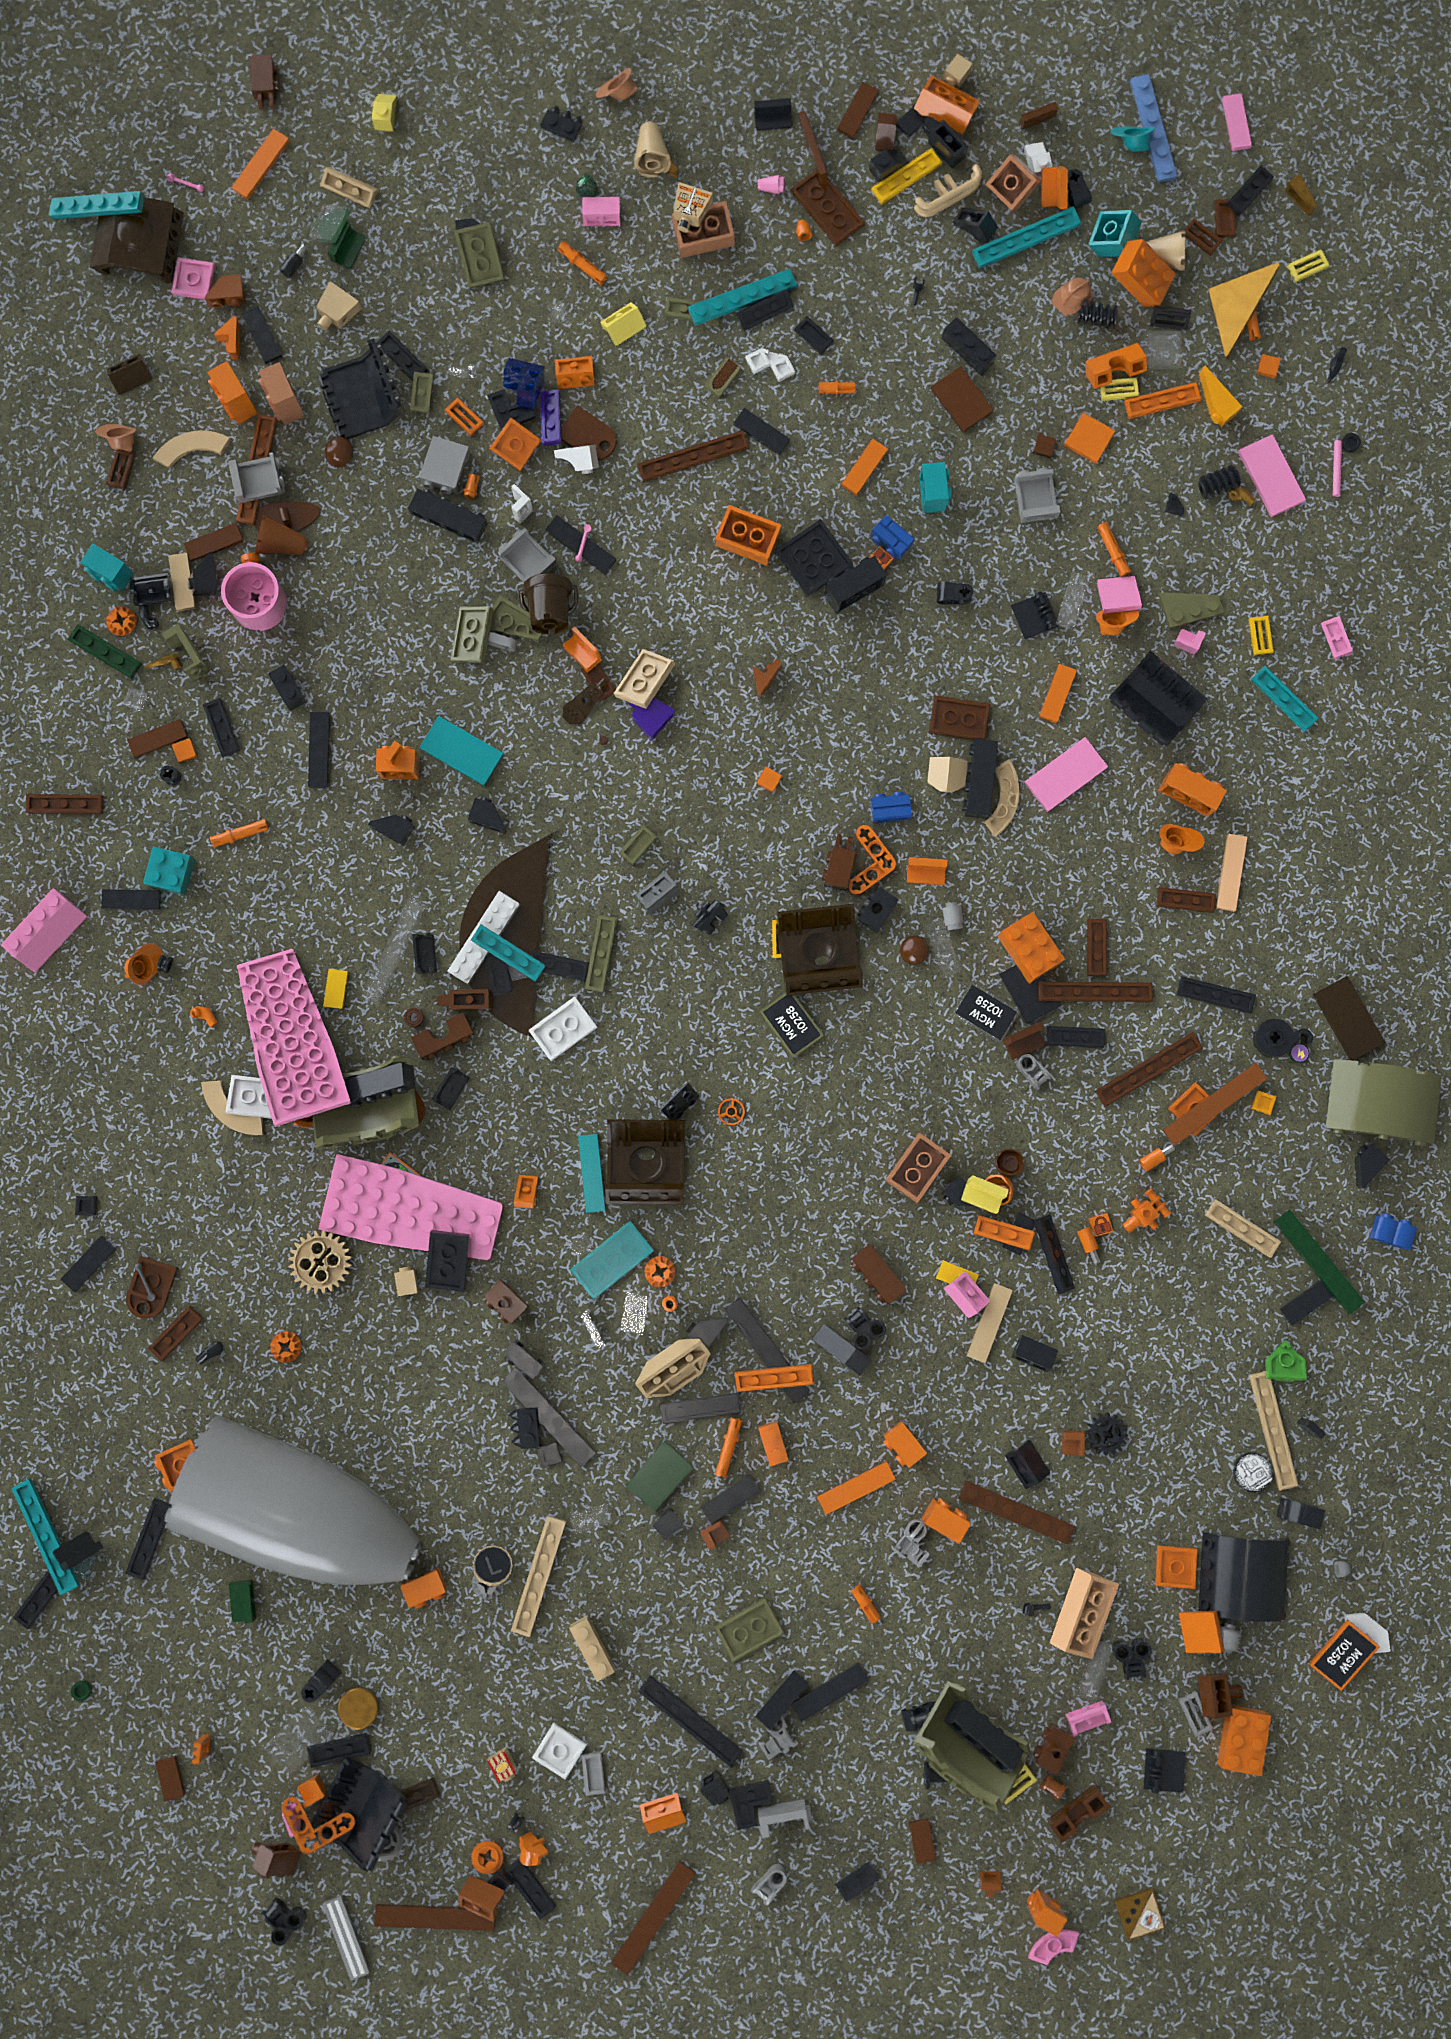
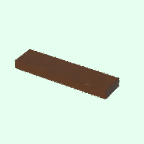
M805 111L798 113L799 124L822 186L828 182L827 170Z
M26 794L25 813L103 815L104 796Z

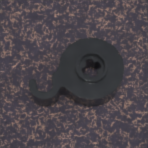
M1274 1018L1263 1021L1258 1025L1253 1033L1254 1047L1263 1056L1274 1058L1289 1052L1293 1044L1299 1041L1300 1034L1304 1035L1305 1044L1312 1043L1313 1034L1310 1030L1304 1028L1293 1032L1288 1023ZM1273 1033L1277 1036L1275 1043H1273V1040H1270V1036Z

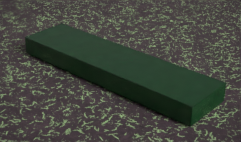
M78 624L67 639L130 679H133L142 665L138 660Z

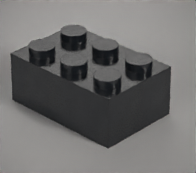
M875 556L871 558L866 557L859 562L858 566L854 568L851 566L844 570V574L841 576L830 578L827 581L824 596L835 614L883 587L887 574Z

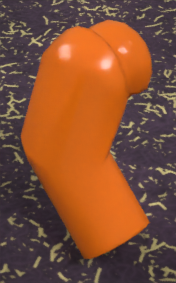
M196 1006L191 1009V1017L205 1019L210 1028L218 1024L210 1008Z

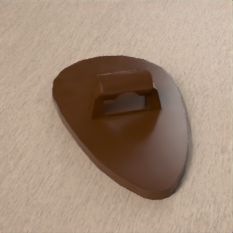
M286 501L269 503L258 510L255 527L259 533L262 516H266L297 532L314 522L320 515L321 510L318 506L306 502Z

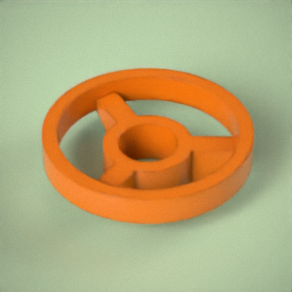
M733 1098L724 1100L718 1108L720 1120L727 1125L738 1124L742 1121L745 1114L743 1104ZM732 1100L731 1106L726 1108L725 1113L720 1114L722 1104ZM734 1101L741 1105L743 1110L742 1117L737 1115ZM729 1108H733L735 1110L734 1115L728 1114L727 1111ZM727 1115L730 1118L736 1117L739 1121L727 1123L721 1117Z

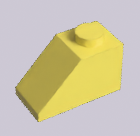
M378 94L375 98L372 111V122L375 130L393 131L397 95Z

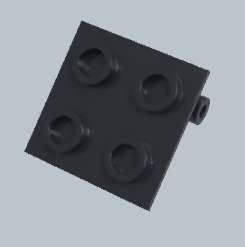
M1042 591L1035 593V596L1011 605L1025 640L1060 626L1046 592L1042 593Z
M686 1082L660 1110L669 1120H678L689 1106L695 1104L699 1095Z
M1146 1748L1143 1789L1151 1790L1152 1793H1159V1791L1183 1793L1186 1752Z

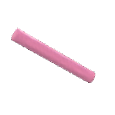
M1340 440L1334 441L1333 497H1340L1342 441Z

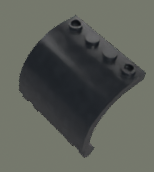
M1203 1532L1198 1611H1217L1218 1617L1243 1621L1276 1622L1286 1620L1284 1606H1287L1286 1581L1287 1562L1289 1560L1287 1549L1290 1546V1539H1246Z

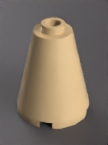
M646 122L640 127L634 167L642 176L658 177V173L664 171L665 174L670 169L671 158L658 125L654 122Z
M1185 231L1147 241L1148 245L1171 269L1185 270V265H1181L1185 264Z

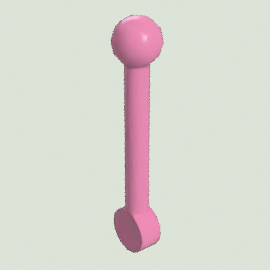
M171 173L167 176V180L170 182L176 181L195 188L199 192L204 190L201 184L195 185L181 180Z
M588 524L584 526L585 532L580 546V550L578 555L575 557V560L577 562H581L583 560V549L585 546L587 535L591 531V526Z

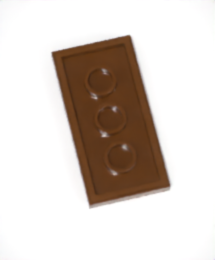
M816 170L791 188V193L836 247L865 226L863 219L829 178L827 184L821 186Z

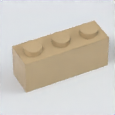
M587 1615L572 1623L569 1629L596 1681L598 1682L615 1673L616 1668L589 1616Z

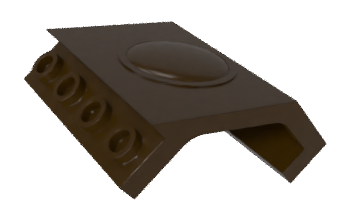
M144 197L141 213L98 216L90 268L103 275H109L110 267L148 273L165 283H172L184 212L175 208L173 202Z
M854 904L777 912L786 996L863 987V973L859 967L855 934ZM825 956L828 958L825 964L817 965L815 963L818 957Z
M607 1119L606 1204L684 1205L685 1120ZM645 1147L654 1150L655 1156L650 1160H642L637 1155L638 1151Z

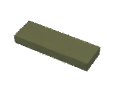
M667 297L664 317L693 322L688 306L699 302ZM720 317L704 324L719 326Z

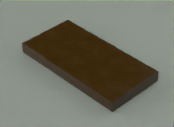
M1348 976L1312 994L1349 1060L1353 1061L1385 1043Z

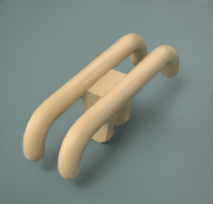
M975 164L972 167L974 171L971 173L972 179L958 187L949 174L944 175V181L950 190L949 192L939 179L934 181V186L940 197L929 203L925 202L921 197H917L915 200L916 205L914 206L916 213L922 217L934 216L974 193L978 189L982 178L980 166Z

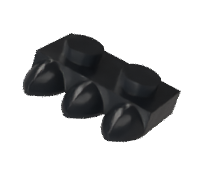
M557 105L550 110L547 109L540 128L574 143L582 126V118L577 116L572 120L570 111L560 115Z
M519 1408L513 1410L508 1416L518 1422L513 1424L510 1430L519 1434V1436L515 1437L511 1442L521 1449L540 1448L541 1437L538 1408Z

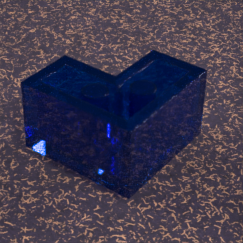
M508 358L503 370V387L517 390V405L535 409L544 384L545 366Z

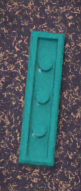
M1266 666L1250 679L1303 732L1319 719Z
M480 924L470 940L535 982L546 966L482 924Z
M598 1134L578 1136L586 1213L606 1211Z

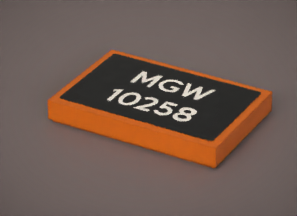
M1347 1619L1309 1664L1342 1691L1380 1646Z

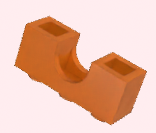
M1138 343L1085 361L1086 376L1094 389L1111 384L1112 372L1125 371L1129 377L1147 371V356Z
M1037 1889L1035 1893L1032 1892L1027 1900L1029 1911L1037 1926L1058 1937L1067 1918L1059 1910L1061 1906L1056 1899Z

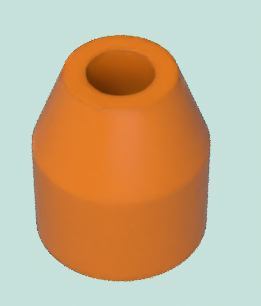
M806 220L798 221L796 227L798 240L805 241L811 239L812 231L810 225Z

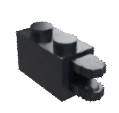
M926 117L923 131L929 137V145L953 169L966 158L968 145L944 120L938 123L933 117Z

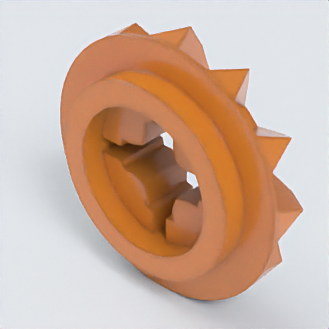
M115 606V609L109 611L108 617H106V626L110 632L117 636H126L136 627L137 619L135 613L125 606ZM119 615L122 618H125V620H123V627L119 623H116V621L119 620Z
M663 1256L650 1259L644 1271L646 1280L655 1287L669 1285L675 1277L673 1262ZM655 1264L660 1268H668L663 1272L664 1280L660 1275L652 1276L657 1271Z
M289 1331L277 1334L273 1337L270 1344L271 1354L275 1360L282 1363L294 1361L302 1350L299 1337ZM291 1341L288 1346L290 1351L286 1350L281 1353L283 1347L280 1343L286 1344Z
M485 1840L478 1843L473 1849L471 1860L477 1871L483 1874H491L501 1867L504 1854L501 1846H498L494 1841ZM491 1850L493 1860L489 1859L485 1865V1857L482 1854H487Z

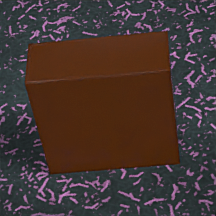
M1039 434L1033 453L1051 458L1057 439Z

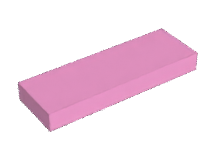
M1242 93L1223 96L1222 102L1232 151L1251 148L1252 144Z

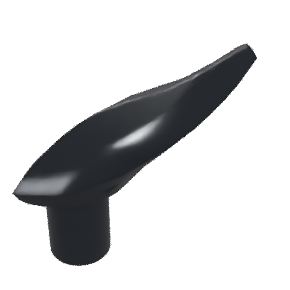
M1341 347L1332 359L1327 382H1330L1340 371L1344 356L1347 353L1345 347Z

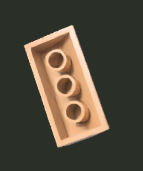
M1076 1568L1050 1644L1065 1652L1093 1659L1119 1584L1092 1572Z

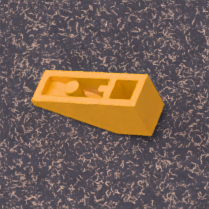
M1205 365L1199 373V378L1212 421L1223 427L1239 413L1242 406Z

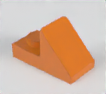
M232 317L215 332L214 336L218 342H226V352L229 353L232 360H240V322L237 317Z
M519 1175L514 1207L534 1208L536 1205L538 1176Z

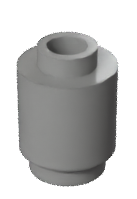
M957 902L945 904L946 907L942 908L945 926H947L948 931L963 928L962 923H964L961 905H957Z

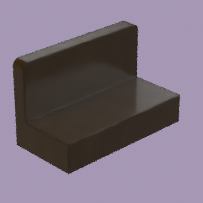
M141 354L106 369L119 395L152 380Z

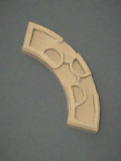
M212 431L187 432L165 443L156 452L153 459L171 469L177 460L192 451H209L222 455L231 439L223 434Z
M1010 759L995 768V774L1000 786V799L994 813L984 822L994 837H997L1011 822L1019 803V780Z
M222 1081L201 1082L203 1095L208 1107L223 1124L240 1133L264 1135L263 1118L226 1114L228 1098L225 1095Z

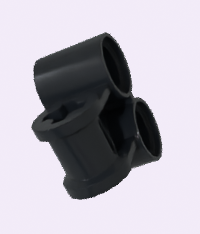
M860 1307L851 1316L844 1318L852 1330L856 1332L852 1342L859 1350H865L870 1346V1336L880 1338L886 1332V1326L882 1321H870ZM875 1323H879L882 1326L879 1334L872 1332L871 1328ZM863 1335L866 1337L867 1342L864 1346L857 1345L856 1339L858 1336Z
M1135 1638L1131 1643V1647L1122 1640L1115 1641L1112 1644L1111 1651L1118 1661L1123 1662L1125 1679L1129 1680L1131 1677L1138 1676L1146 1678V1668L1143 1660L1148 1659L1152 1654V1648L1143 1638ZM1144 1644L1145 1650L1138 1653V1646ZM1119 1648H1126V1652L1123 1655H1117Z
M328 1659L301 1690V1696L304 1701L309 1703L316 1701L342 1673Z
M936 1701L924 1703L920 1706H912V1709L906 1710V1708L902 1709L901 1714L905 1730L917 1732L918 1729H921Z
M278 1897L273 1899L272 1905L267 1910L261 1912L263 1920L274 1929L271 1933L273 1944L276 1946L286 1944L292 1931L300 1929L306 1919V1912L302 1907L297 1906L290 1910ZM291 1915H297L300 1918V1922L293 1921ZM277 1930H283L286 1933V1937L279 1936Z

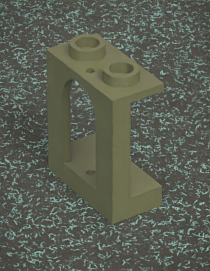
M177 624L162 633L165 640L174 650L183 645L194 662L183 669L184 672L193 681L204 679L210 671L182 627Z

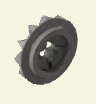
M475 1575L471 1582L475 1594L485 1600L494 1599L503 1588V1583L497 1586H489L486 1592L485 1585H482Z

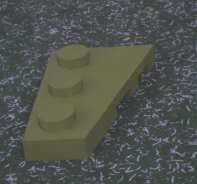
M1158 594L1169 629L1224 613L1219 595Z
M499 596L492 607L494 610L490 631L539 642L543 634L532 630L529 612Z

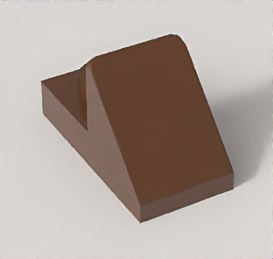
M878 114L875 151L883 152L886 149L894 148L896 114Z

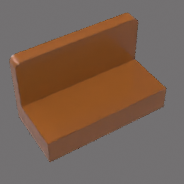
M471 1875L458 1894L459 1906L494 1922L498 1916L497 1906L504 1896V1890Z

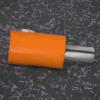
M1169 1145L1163 1150L1157 1148L1139 1159V1163L1148 1172L1166 1160L1165 1156L1174 1151L1175 1148L1173 1145Z
M1091 1227L1077 1231L1085 1253H1090L1094 1264L1099 1263L1100 1259L1096 1252L1099 1247Z

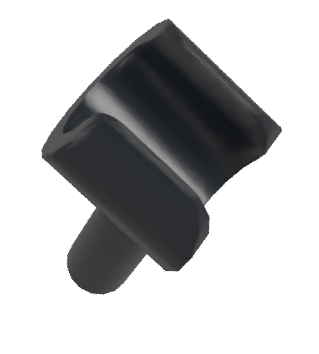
M917 277L913 282L914 296L912 305L915 306L918 295L923 290L925 279H923L922 284H917Z
M1025 1603L1022 1613L1027 1616H1034V1610L1050 1609L1051 1605L1050 1603L1041 1605Z

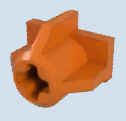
M531 1831L520 1836V1862L526 1866L539 1865L541 1858L548 1855V1850L543 1846L545 1839L541 1838L538 1840Z

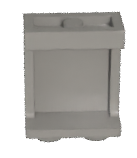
M433 436L419 476L423 486L428 489H434V487L441 489V492L448 495L452 493L457 494V486L465 461L469 459L471 453L469 446Z
M273 452L269 453L270 457L237 463L236 460L228 461L235 497L239 503L284 494L282 487H285L283 476L279 474L281 463L279 457L276 458Z
M1040 468L1033 472L1023 470L1016 474L1014 483L1021 523L1058 518L1060 507L1056 503L1052 477L1054 474L1053 469Z
M526 528L515 532L512 536L513 539L508 543H503L498 551L499 558L523 583L532 576L549 573L557 565L556 559L551 554L549 555L530 536Z
M805 1799L758 1807L762 1838L770 1837L769 1824L804 1819L805 1830H808L809 1823H812L810 1805H805Z

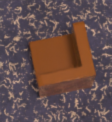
M1062 1431V1454L1085 1456V1434L1083 1431Z
M721 1519L700 1530V1534L709 1551L715 1548L716 1544L729 1538V1533Z

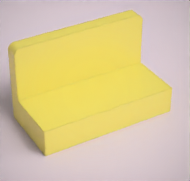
M629 303L600 322L616 346L646 327L638 307L632 303Z
M971 1176L967 1180L961 1200L997 1214L1001 1202L1007 1197L1009 1190L976 1176Z

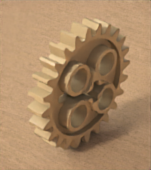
M315 1231L314 1237L311 1233H307V1239L300 1237L301 1244L294 1243L297 1250H290L294 1257L288 1258L290 1261H293V1264L289 1265L288 1268H294L290 1275H297L294 1282L301 1281L300 1288L307 1285V1292L314 1288V1293L317 1294L321 1288L322 1293H326L327 1287L330 1291H334L333 1285L341 1287L339 1280L346 1281L343 1275L350 1274L346 1268L352 1266V1264L347 1263V1260L352 1259V1256L346 1255L350 1249L343 1248L346 1242L339 1243L340 1236L333 1239L334 1233L332 1232L327 1236V1232L322 1231L320 1236L319 1232ZM317 1243L323 1246V1251L320 1254H317L314 1250ZM328 1248H331L330 1253L322 1260L324 1265L318 1266L313 1275L310 1276V1272L318 1265L317 1258H323ZM333 1254L338 1257L336 1265L330 1263V1257ZM305 1259L311 1261V1267L307 1270L302 1265ZM321 1270L325 1271L327 1275L324 1281L318 1278V1273Z

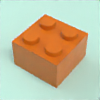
M390 746L377 748L376 772L381 779L419 780L420 756L416 750L410 746H402L403 751L392 765L384 758Z
M941 1498L938 1500L932 1499L921 1518L922 1521L929 1527L960 1544L971 1524L967 1519L969 1516L958 1508L955 1510L950 1509L949 1503Z

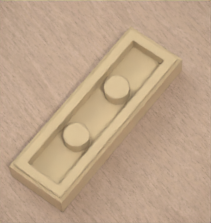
M188 553L168 555L177 612L196 609L195 597L192 596V590L188 589V578L191 577Z

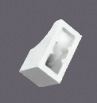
M1043 142L1025 145L1024 150L1028 167L1041 179V169L1053 167L1050 153L1046 152Z
M596 445L554 450L555 458L569 461L575 467V471H582V474L593 473V469L599 468Z

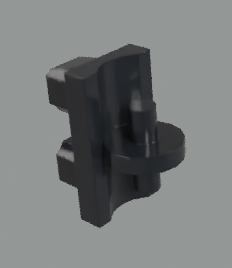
M714 900L711 904L706 901L703 906L697 903L695 906L698 911L695 916L698 919L692 925L696 929L711 935L716 929L711 921L717 918L722 922L728 916L724 909L725 906L717 900Z

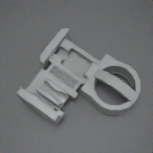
M919 1519L911 1520L903 1530L905 1533L895 1547L891 1546L892 1550L905 1559L906 1556L904 1554H906L907 1558L918 1568L930 1555L926 1550L922 1551L918 1544L926 1534L925 1524ZM919 1522L918 1527L910 1534V1525ZM924 1527L922 1534L915 1537L921 1528Z
M782 1716L780 1726L776 1722L774 1725L776 1729L769 1731L773 1737L770 1736L769 1741L765 1743L758 1742L768 1760L780 1753V1749L783 1753H787L790 1751V1747L794 1748L798 1744L796 1739L792 1740L785 1729L788 1726Z

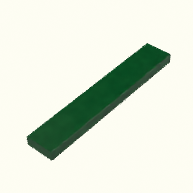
M1290 1209L1274 1221L1275 1225L1348 1315L1365 1303Z

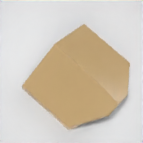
M930 757L927 783L940 792L949 793L965 787L968 761L953 757Z

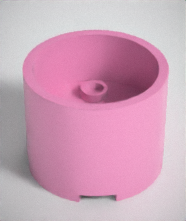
M253 562L243 563L232 568L222 582V600L235 619L245 628L263 631L276 626L283 619L287 607V596L277 578L267 567Z

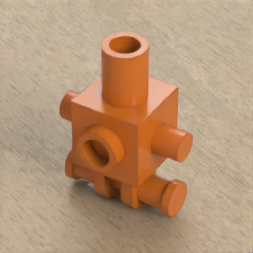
M1152 1188L1144 1193L1151 1201L1144 1200L1140 1203L1135 1198L1130 1202L1134 1206V1209L1129 1212L1132 1217L1122 1224L1129 1234L1138 1226L1144 1228L1149 1225L1152 1230L1159 1225L1155 1221L1160 1216L1158 1211L1161 1212L1163 1218L1172 1213L1165 1206V1201L1161 1202L1159 1200L1161 1198L1160 1195H1156Z

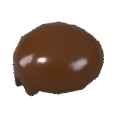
M334 437L326 444L325 459L333 467H345L353 458L354 447L346 438Z
M909 936L901 944L900 955L905 962L911 965L920 964L929 955V945L921 936Z
M1003 1149L995 1158L997 1171L1007 1178L1016 1177L1023 1171L1025 1166L1024 1157L1015 1149Z

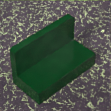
M346 222L336 243H332L328 251L330 261L351 269L366 237L353 231L351 224Z
M253 1579L230 1582L229 1594L232 1622L244 1621V1624L254 1622L256 1620Z

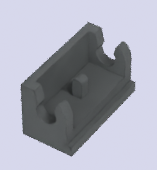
M664 871L635 896L651 915L680 891L676 883Z

